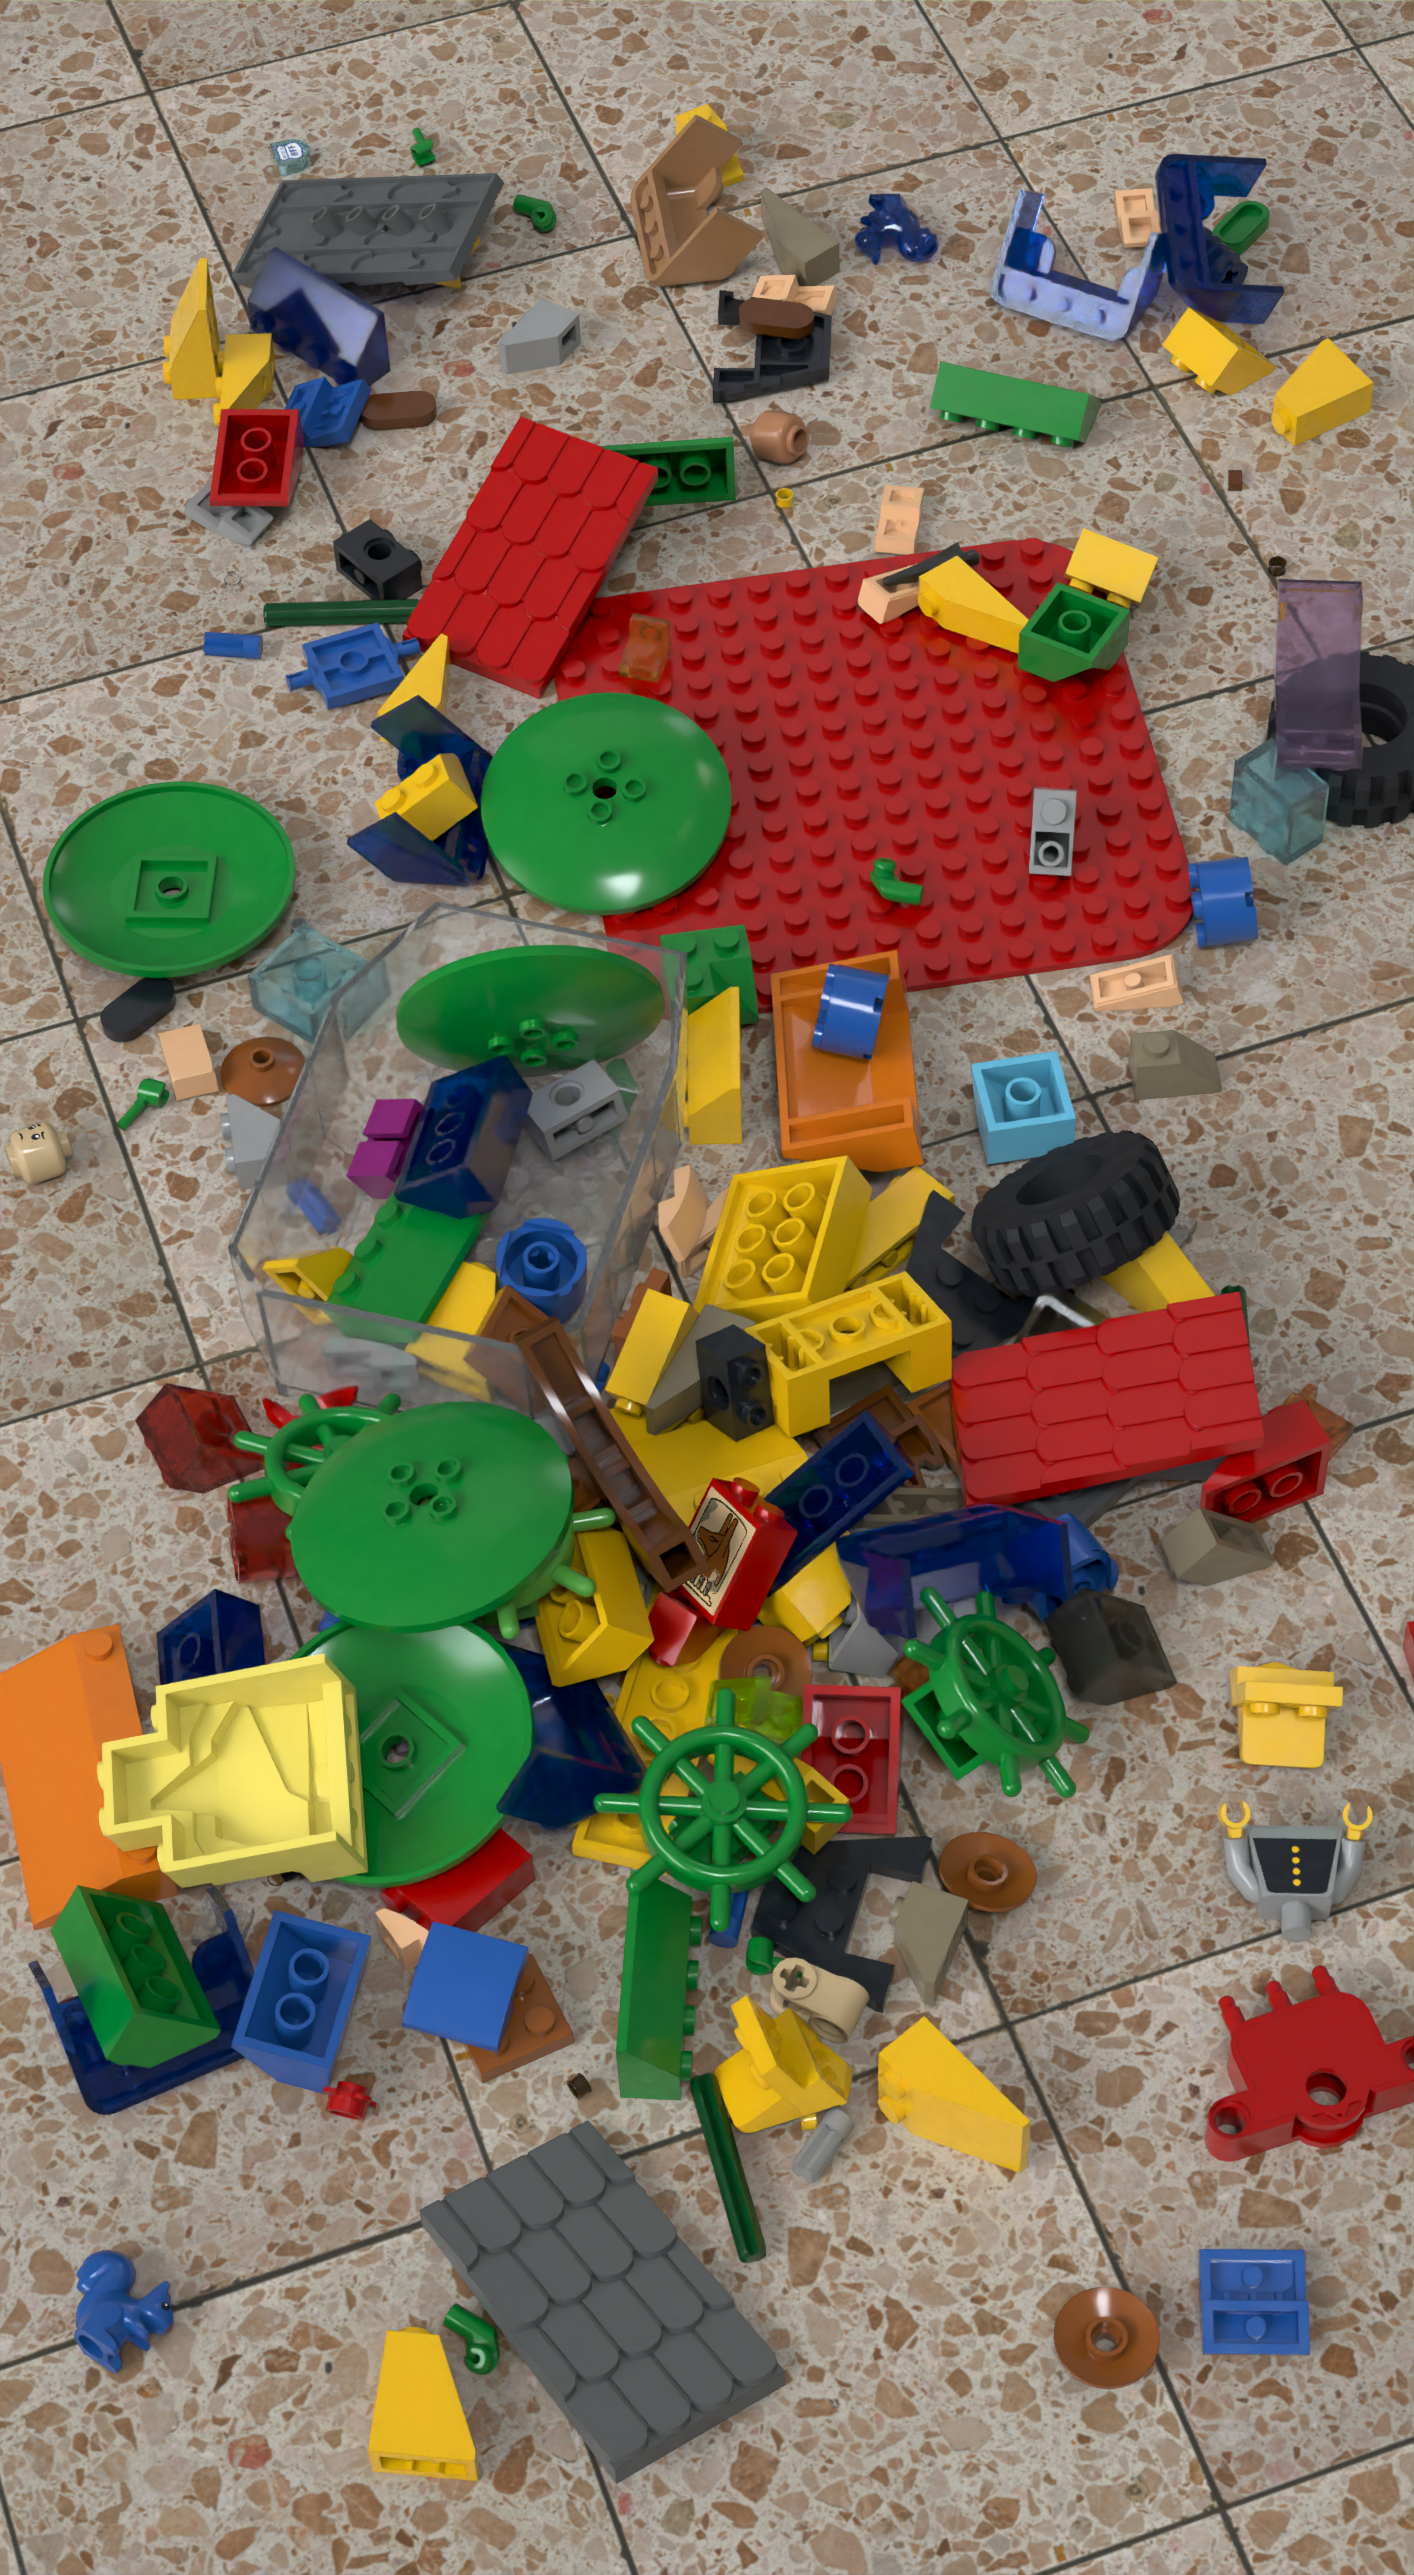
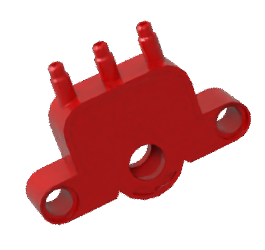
M1323 1965L1316 1966L1312 1970L1315 1987L1319 1993L1318 1997L1292 2005L1280 1982L1273 1980L1265 1986L1268 2001L1273 2011L1246 2021L1240 2007L1236 2006L1233 1997L1229 1995L1221 1997L1218 2005L1222 2011L1223 2021L1231 2036L1227 2070L1236 2094L1221 2098L1210 2107L1204 2139L1207 2150L1218 2160L1231 2162L1298 2140L1306 2145L1322 2149L1343 2145L1355 2137L1362 2127L1363 2119L1414 2102V2070L1409 2067V2064L1414 2063V2036L1385 2044L1365 2003L1353 1994L1340 1992L1334 1978L1330 1976L1327 1968ZM1320 2091L1328 2092L1337 2097L1340 2102L1334 2105H1322L1312 2100L1309 2095ZM1232 2125L1238 2128L1240 2132L1230 2135L1222 2132L1218 2127Z

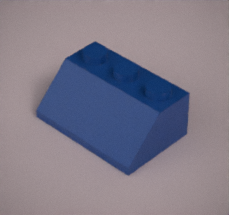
M274 1910L232 2041V2048L278 2082L325 2094L322 2092L323 2087H330L365 1972L371 1936Z

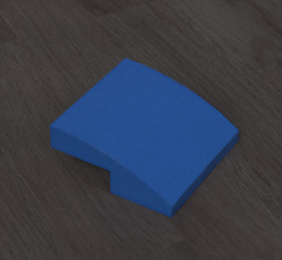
M325 376L295 385L285 409L299 410L304 435V447L329 446L349 442L372 389L364 378L337 387H333Z
M433 1921L414 1974L402 2018V2026L498 2053L514 2011L513 1998L529 1958L528 1947Z
M1199 2249V2292L1203 2355H1310L1305 2250Z

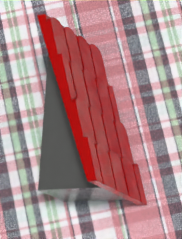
M520 416L493 461L489 475L468 508L464 522L434 570L432 581L409 617L407 628L402 634L403 641L416 637L421 652L426 653L439 635L444 634L448 636L451 664L541 699L656 484L658 468L643 462L639 463L638 460L609 449L605 450L601 446L580 438L570 437L569 434L540 423L536 424L535 421Z
M1240 1292L1167 1304L1166 1309L1110 1318L1103 1321L1100 1325L1022 1338L1021 1343L964 1352L959 1354L957 1358L952 1359V1378L949 1379V1389L964 1515L979 1510H989L1138 1476L1137 1480H1207L1228 1455L1262 1448L1265 1435L1261 1421L1256 1384L1254 1382L1255 1378L1250 1349L1248 1347L1249 1343Z

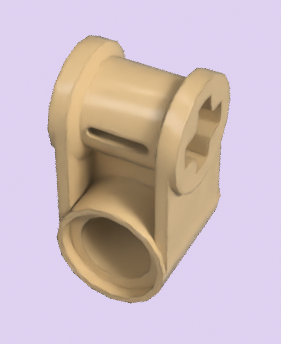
M795 1957L779 1962L772 1974V1987L769 1995L770 2007L774 2013L779 2016L788 2008H791L820 2037L833 2043L843 2044L848 2042L870 1999L865 1988L849 1978L832 1974L808 1963L804 1959ZM798 1971L802 1973L801 1978H798ZM785 2000L788 2001V2007L784 2006Z

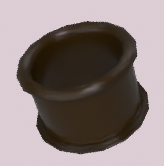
M1280 556L1272 557L1269 560V574L1275 577L1284 575L1287 561Z
M578 2073L570 2081L567 2080L570 2091L578 2100H581V2097L588 2092H592L589 2082L581 2073Z

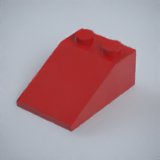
M221 409L209 499L210 506H289L301 471L304 448V435L298 409Z
M1304 1399L1289 1406H1277L1261 1417L1265 1435L1262 1448L1228 1455L1202 1485L1201 1508L1249 1523H1255L1324 1494L1331 1440Z
M804 1684L802 1725L806 1723L814 1724L818 1728L819 1735L801 1753V1761L813 1767L849 1799V1806L853 1812L851 1820L837 1833L897 1835L904 1732V1705L901 1700L905 1698V1692L901 1687Z

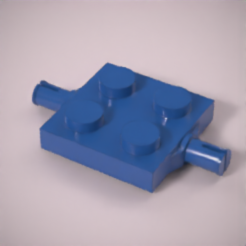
M373 623L302 644L303 656L308 669L285 675V679L290 692L313 685L321 693L328 710L394 691L404 680L398 659L420 654V645L416 637L393 644L391 640L384 636L379 623Z

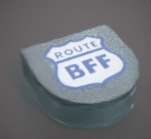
M290 139L270 143L271 154L280 176L298 173L309 167L311 153L310 147L306 142Z

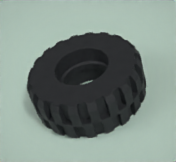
M1355 652L1353 655L1337 653L1329 655L1325 660H1314L1306 664L1300 673L1296 671L1283 683L1282 688L1276 692L1271 702L1265 759L1267 769L1272 774L1273 782L1282 794H1288L1287 798L1294 806L1300 810L1304 808L1310 812L1312 817L1318 820L1325 821L1327 819L1337 822L1338 826L1351 827V825H1364L1365 828L1379 827L1381 823L1390 822L1394 824L1406 819L1408 814L1414 813V665L1410 663L1406 665L1397 661L1396 657L1384 654L1381 657L1369 655V652ZM1346 732H1363L1380 737L1388 743L1373 747H1359L1343 743L1333 736Z
M1122 1130L1119 1133H1113L1112 1131L1104 1132L1097 1136L1084 1137L1063 1147L1059 1146L1052 1149L1047 1154L1023 1164L1020 1169L1009 1173L1001 1179L1000 1183L994 1188L989 1189L984 1194L983 1200L975 1206L971 1232L998 1285L1018 1296L1025 1294L1028 1297H1036L1046 1293L1051 1295L1063 1292L1068 1288L1085 1285L1100 1276H1106L1118 1270V1267L1129 1261L1132 1262L1141 1256L1150 1246L1157 1244L1163 1238V1234L1175 1224V1217L1179 1214L1180 1196L1163 1157L1152 1140L1139 1132L1135 1134L1128 1130Z

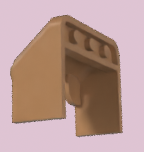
M696 114L641 175L631 193L630 201L646 278L661 287L723 280L735 273L739 264L764 238L763 231L718 207L708 216L707 208L711 203L719 199L723 191L720 169L743 145V142L739 137Z

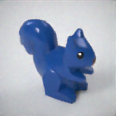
M102 2250L91 2254L83 2261L76 2274L79 2278L76 2287L85 2295L77 2307V2329L74 2332V2338L85 2355L112 2373L117 2374L121 2370L122 2365L119 2353L125 2343L129 2342L147 2352L150 2349V2344L147 2340L150 2337L148 2332L166 2334L172 2329L174 2317L170 2305L171 2296L168 2293L170 2283L168 2281L162 2282L144 2298L139 2300L128 2295L135 2283L136 2270L133 2262L124 2254L113 2250Z

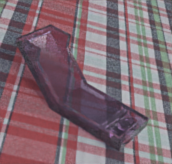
M1278 579L1274 681L1276 767H1289L1291 769L1330 768L1336 771L1362 769L1363 746L1359 693L1361 622L1363 612L1361 581Z

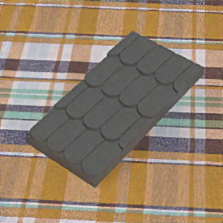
M497 173L282 180L231 276L239 285H247L249 288L294 284L296 288L350 282H355L358 286L403 282L406 286L458 280L462 267H464L474 247V242H476L486 222L485 218H488L498 197L497 194L500 193L504 182Z
M586 2121L569 2130V2133H563L529 2151L528 2155H522L486 2174V2177H480L443 2197V2200H437L420 2209L422 2226L617 2484L785 2386L786 2380L785 2370L777 2362L775 2353L734 2307V2300L677 2235L675 2226L636 2182L635 2174L593 2125Z

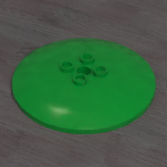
M612 692L591 693L565 699L545 707L522 722L508 735L493 756L484 778L481 794V817L485 837L492 854L503 871L519 887L540 901L556 908L587 915H619L640 911L667 901L689 887L706 871L722 847L730 823L732 806L731 786L723 758L709 736L694 721L673 707L657 700L639 695ZM602 786H610L617 791L609 799H600L594 795V792Z
M186 781L162 782L132 788L113 795L94 805L73 821L58 838L47 859L43 875V895L49 919L56 932L72 950L88 961L114 972L137 977L167 978L186 976L204 972L237 959L262 942L274 930L287 911L293 897L296 883L295 859L290 840L284 828L267 809L256 801L231 789L213 784ZM176 887L182 889L175 895L163 894L168 888Z
M527 945L497 949L468 956L446 964L420 978L404 993L398 1003L396 1027L402 1043L412 1053L436 1066L480 1076L535 1077L572 1071L591 1060H595L599 1064L629 1051L655 1031L663 1018L665 1003L662 986L655 975L646 967L627 957L582 946Z
M468 1401L443 1402L409 1409L383 1419L356 1434L331 1454L310 1479L300 1497L292 1522L291 1549L295 1567L305 1588L313 1599L326 1611L351 1625L377 1632L397 1634L422 1633L457 1626L474 1620L505 1604L530 1585L549 1565L563 1543L572 1520L575 1493L573 1477L564 1453L551 1434L540 1424L517 1411L499 1405ZM426 1496H435L427 1505H416L420 1499Z
M341 1620L309 1640L289 1660L325 1654L356 1688L368 1872L333 1878L331 1880L352 1886L369 1888L409 1885L446 1872L478 1851L493 1837L515 1807L525 1787L534 1754L535 1720L531 1697L519 1669L505 1649L489 1633L471 1621L436 1631L397 1634L367 1630ZM399 1742L409 1744V1753L404 1760L398 1763L387 1762V1753L394 1744Z

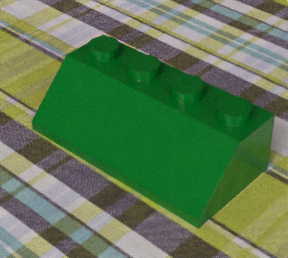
M940 361L930 408L941 411L940 419L962 423L963 416L978 419L976 427L999 431L1000 424L1015 427L1013 435L1036 440L1037 432L1052 435L1050 443L1073 448L1074 441L1086 443L1100 411L1103 399L1087 393Z
M733 437L601 446L605 450L609 449L638 460L639 463L643 462L658 468V480L643 507L736 500Z
M439 1166L407 1168L398 1177L396 1187L385 1205L376 1213L375 1221L367 1235L356 1246L354 1256L344 1273L335 1281L333 1291L325 1302L324 1307L349 1334L381 1339L418 1338L495 1208L499 1198L495 1193Z
M631 1870L630 1876L637 1870ZM659 1879L641 1894L634 1895L629 1893L616 2059L620 2098L681 2101L682 2082H691L693 2072V2051H685L686 2036H695L696 2005H688L689 1990L698 1991L699 1960H691L692 1946H701L703 1918L702 1916H694L692 1896Z
M77 1885L51 1929V1933L106 2060H110L118 2065L131 2064L152 2068L217 2038L221 2028L163 1904Z

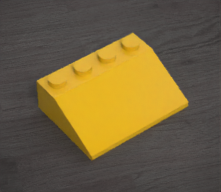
M849 1156L734 1174L732 1176L693 1304V1308L699 1314L707 1303L756 1321V1324L844 1293L873 1190Z
M702 1421L630 1444L663 1496L688 1527L712 1478L733 1481L735 1477H739L752 1482L760 1489L759 1495L766 1502L779 1507L785 1513L784 1519L792 1527L818 1518L824 1487L805 1451L793 1438H789L775 1421V1425L737 1442L707 1421ZM642 1565L646 1575H649L648 1570Z

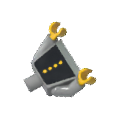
M1240 1800L1241 1817L1237 1822L1233 1823L1226 1816V1803H1221L1217 1809V1816L1222 1825L1228 1828V1834L1224 1836L1228 1877L1245 1900L1255 1903L1257 1914L1260 1918L1281 1920L1282 1937L1285 1940L1300 1942L1309 1939L1312 1936L1311 1920L1324 1921L1328 1919L1331 1905L1344 1902L1361 1876L1366 1839L1362 1837L1363 1829L1370 1825L1373 1818L1370 1806L1367 1807V1819L1361 1825H1354L1349 1821L1348 1811L1350 1810V1803L1344 1807L1342 1815L1348 1830L1347 1835H1342V1827L1247 1825L1246 1833H1243L1242 1827L1250 1819L1251 1811L1248 1804Z

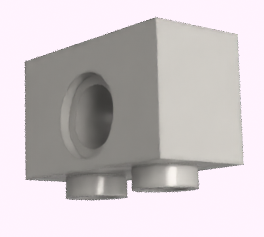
M595 1060L587 1062L518 1101L528 1132L552 1161L628 1119L620 1089Z

